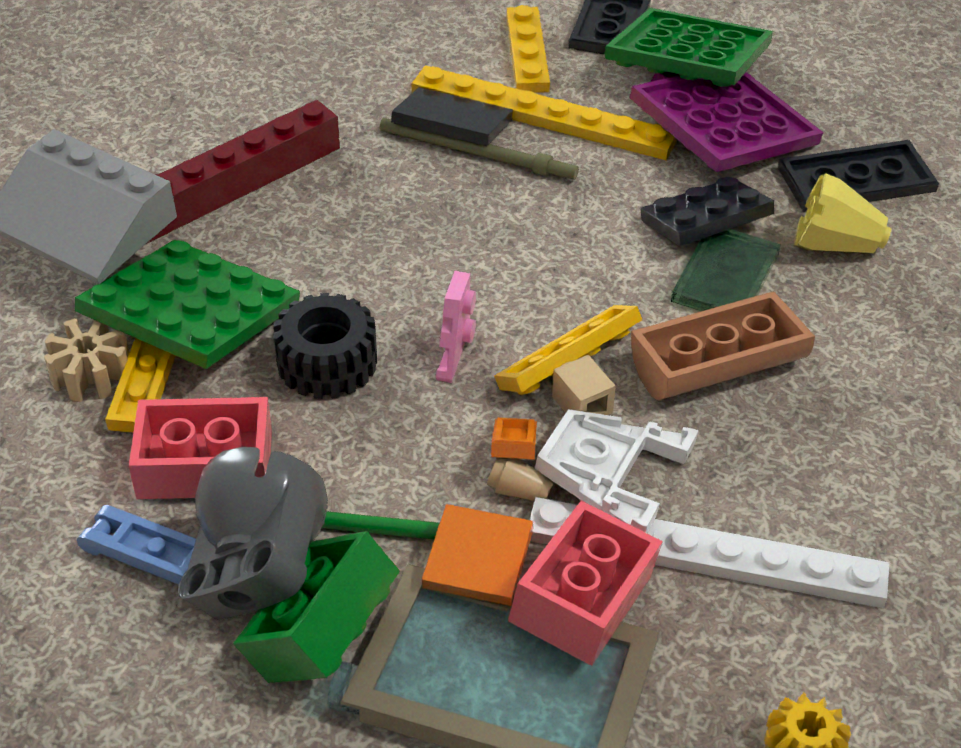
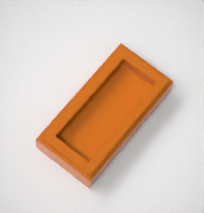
M497 417L493 430L491 457L535 460L537 421L535 419Z

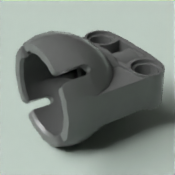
M239 447L224 450L213 457L202 470L195 494L196 517L200 527L188 569L179 583L178 594L182 599L216 620L241 616L292 597L305 581L307 575L305 559L308 546L318 536L324 524L328 508V498L323 478L310 465L290 454L279 451L271 452L266 473L263 477L255 476L260 459V450L256 447Z

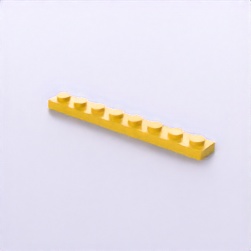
M425 65L411 83L412 93L420 87L513 109L512 120L662 160H667L677 141L676 137L659 124H651L632 119L628 116L604 112L597 108L577 105L563 99L535 94L532 91L519 90L504 86L501 83L488 82L473 78L470 75H461L442 70L439 67Z

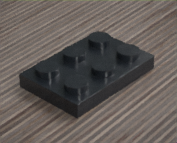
M722 177L716 183L704 187H692L683 194L659 198L653 204L641 207V220L677 245L683 246L774 214V200L738 181L735 177Z

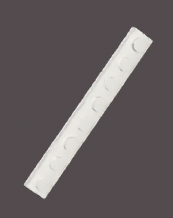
M535 497L530 520L533 521V533L530 541L548 544L577 504ZM657 519L653 521L647 533L663 541L655 563L657 566L884 608L887 601L889 562Z

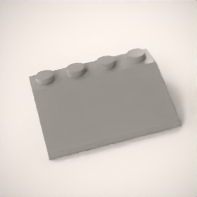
M55 129L26 150L0 191V236L97 284L105 280L177 217L170 181Z

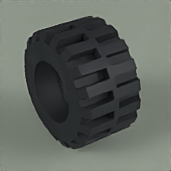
M320 293V296L316 297L308 295L303 297V301L295 300L290 303L289 309H283L279 313V320H276L273 326L278 374L281 379H285L286 386L290 389L297 387L298 394L303 396L313 393L314 398L323 399V395L331 394L333 399L339 398L340 393L344 391L347 394L356 392L357 384L362 387L369 382L368 376L374 375L377 364L376 326L374 317H371V311L366 306L361 307L360 301L354 298L347 300L346 295L342 294L329 296V293Z

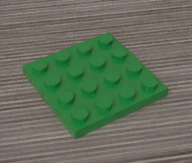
M649 8L606 45L604 59L613 60L617 65L623 67L637 65L647 67V70L652 73L672 72L679 74V77L686 80L701 78L711 80L712 84L716 86L727 87L735 85L772 42L773 31Z
M173 240L75 297V312L207 369L276 321L283 309H289L290 303L295 300L299 301L300 291L285 285L280 280L270 279L255 273L248 267L238 266L221 259L217 254L207 253L194 248L185 241Z

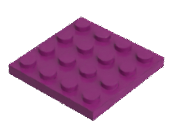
M747 72L735 85L727 87L716 86L712 84L711 80L701 78L686 80L678 75L634 85L629 97L642 111L655 119L666 131L676 137L688 150L697 155L715 172L818 145L824 133Z

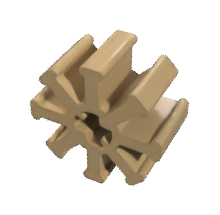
M74 318L64 322L67 338L54 336L53 333L49 334L45 340L48 354L44 356L51 384L55 391H59L60 387L66 385L70 400L81 402L83 401L82 395L88 385L94 384L97 388L99 399L112 396L113 392L109 379L120 380L125 364L128 361L129 349L125 333L118 330L109 332L107 325L93 320L94 323L88 333H82L78 320Z

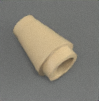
M497 457L487 481V485L495 488V493L530 501H535V497L547 499L554 483L521 459Z

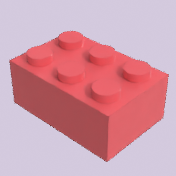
M268 397L138 400L129 459V470L136 499L195 498L202 470L207 463L222 451L239 447H256L260 450V459L255 476L263 477L271 455L272 441Z
M580 501L518 582L508 622L592 666L649 581L663 541Z

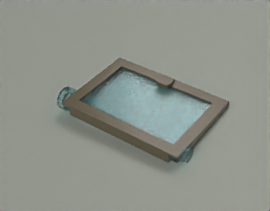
M408 564L359 665L342 661L340 667L333 675L328 692L327 705L330 709L359 715L360 722L446 748H625L658 641L659 632L621 622L591 666L508 622L512 606L423 588L422 576L425 568Z

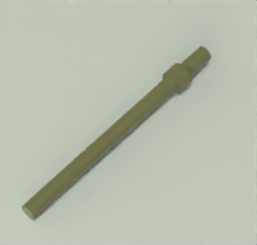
M382 118L380 122V131L533 169L535 174L547 177L549 174L573 180L578 175L579 166L553 160L551 155L543 153L532 155L492 144L483 146L393 124L391 119Z

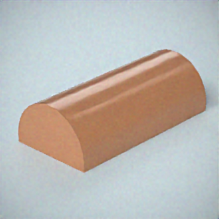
M774 291L631 331V348L637 373L650 396L656 400L667 399L806 358L811 354L815 335Z

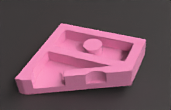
M454 271L445 296L439 347L445 348L436 372V380L452 383L465 342L472 343L474 338L476 320L470 319V315L474 311L476 291L470 290V273Z

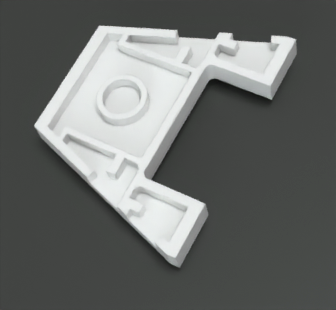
M568 409L537 455L535 469L583 502L648 533L656 518L660 503L620 489L642 450L685 464L696 442L698 430L683 427L681 433L663 431L662 427L657 426L658 423L649 422L646 428L621 424V417Z

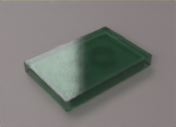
M732 229L701 239L672 291L671 302L699 311H705L758 296L779 255L781 244Z

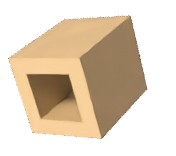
M589 355L575 361L566 362L554 369L552 397L565 413L568 409L602 415L613 413L616 385Z

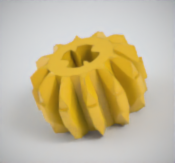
M804 692L798 697L797 703L785 697L780 702L778 710L773 709L772 713L769 714L766 723L768 729L764 738L765 748H849L850 726L841 723L843 719L842 709H826L825 696L817 701V703L810 702Z

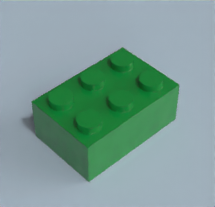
M367 531L312 541L308 546L305 559L307 575L301 588L292 597L258 610L234 641L233 645L267 683L323 679L332 675L342 663L341 657L351 642L364 632L367 626L366 620L375 607L389 595L390 585L400 570Z

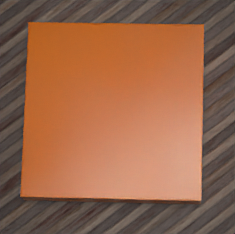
M446 504L422 576V587L512 606L533 533V521Z

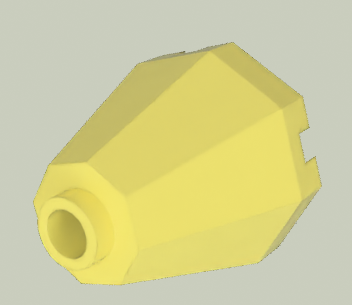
M824 174L819 176L805 204L807 211L805 217H800L794 245L814 251L875 253L878 247L883 249L887 244L891 228L887 226L888 217L841 179Z

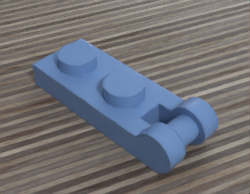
M109 505L101 507L94 516L95 524L91 528H85L77 538V544L87 553L95 556L99 554L105 555L178 585L188 569L196 538Z

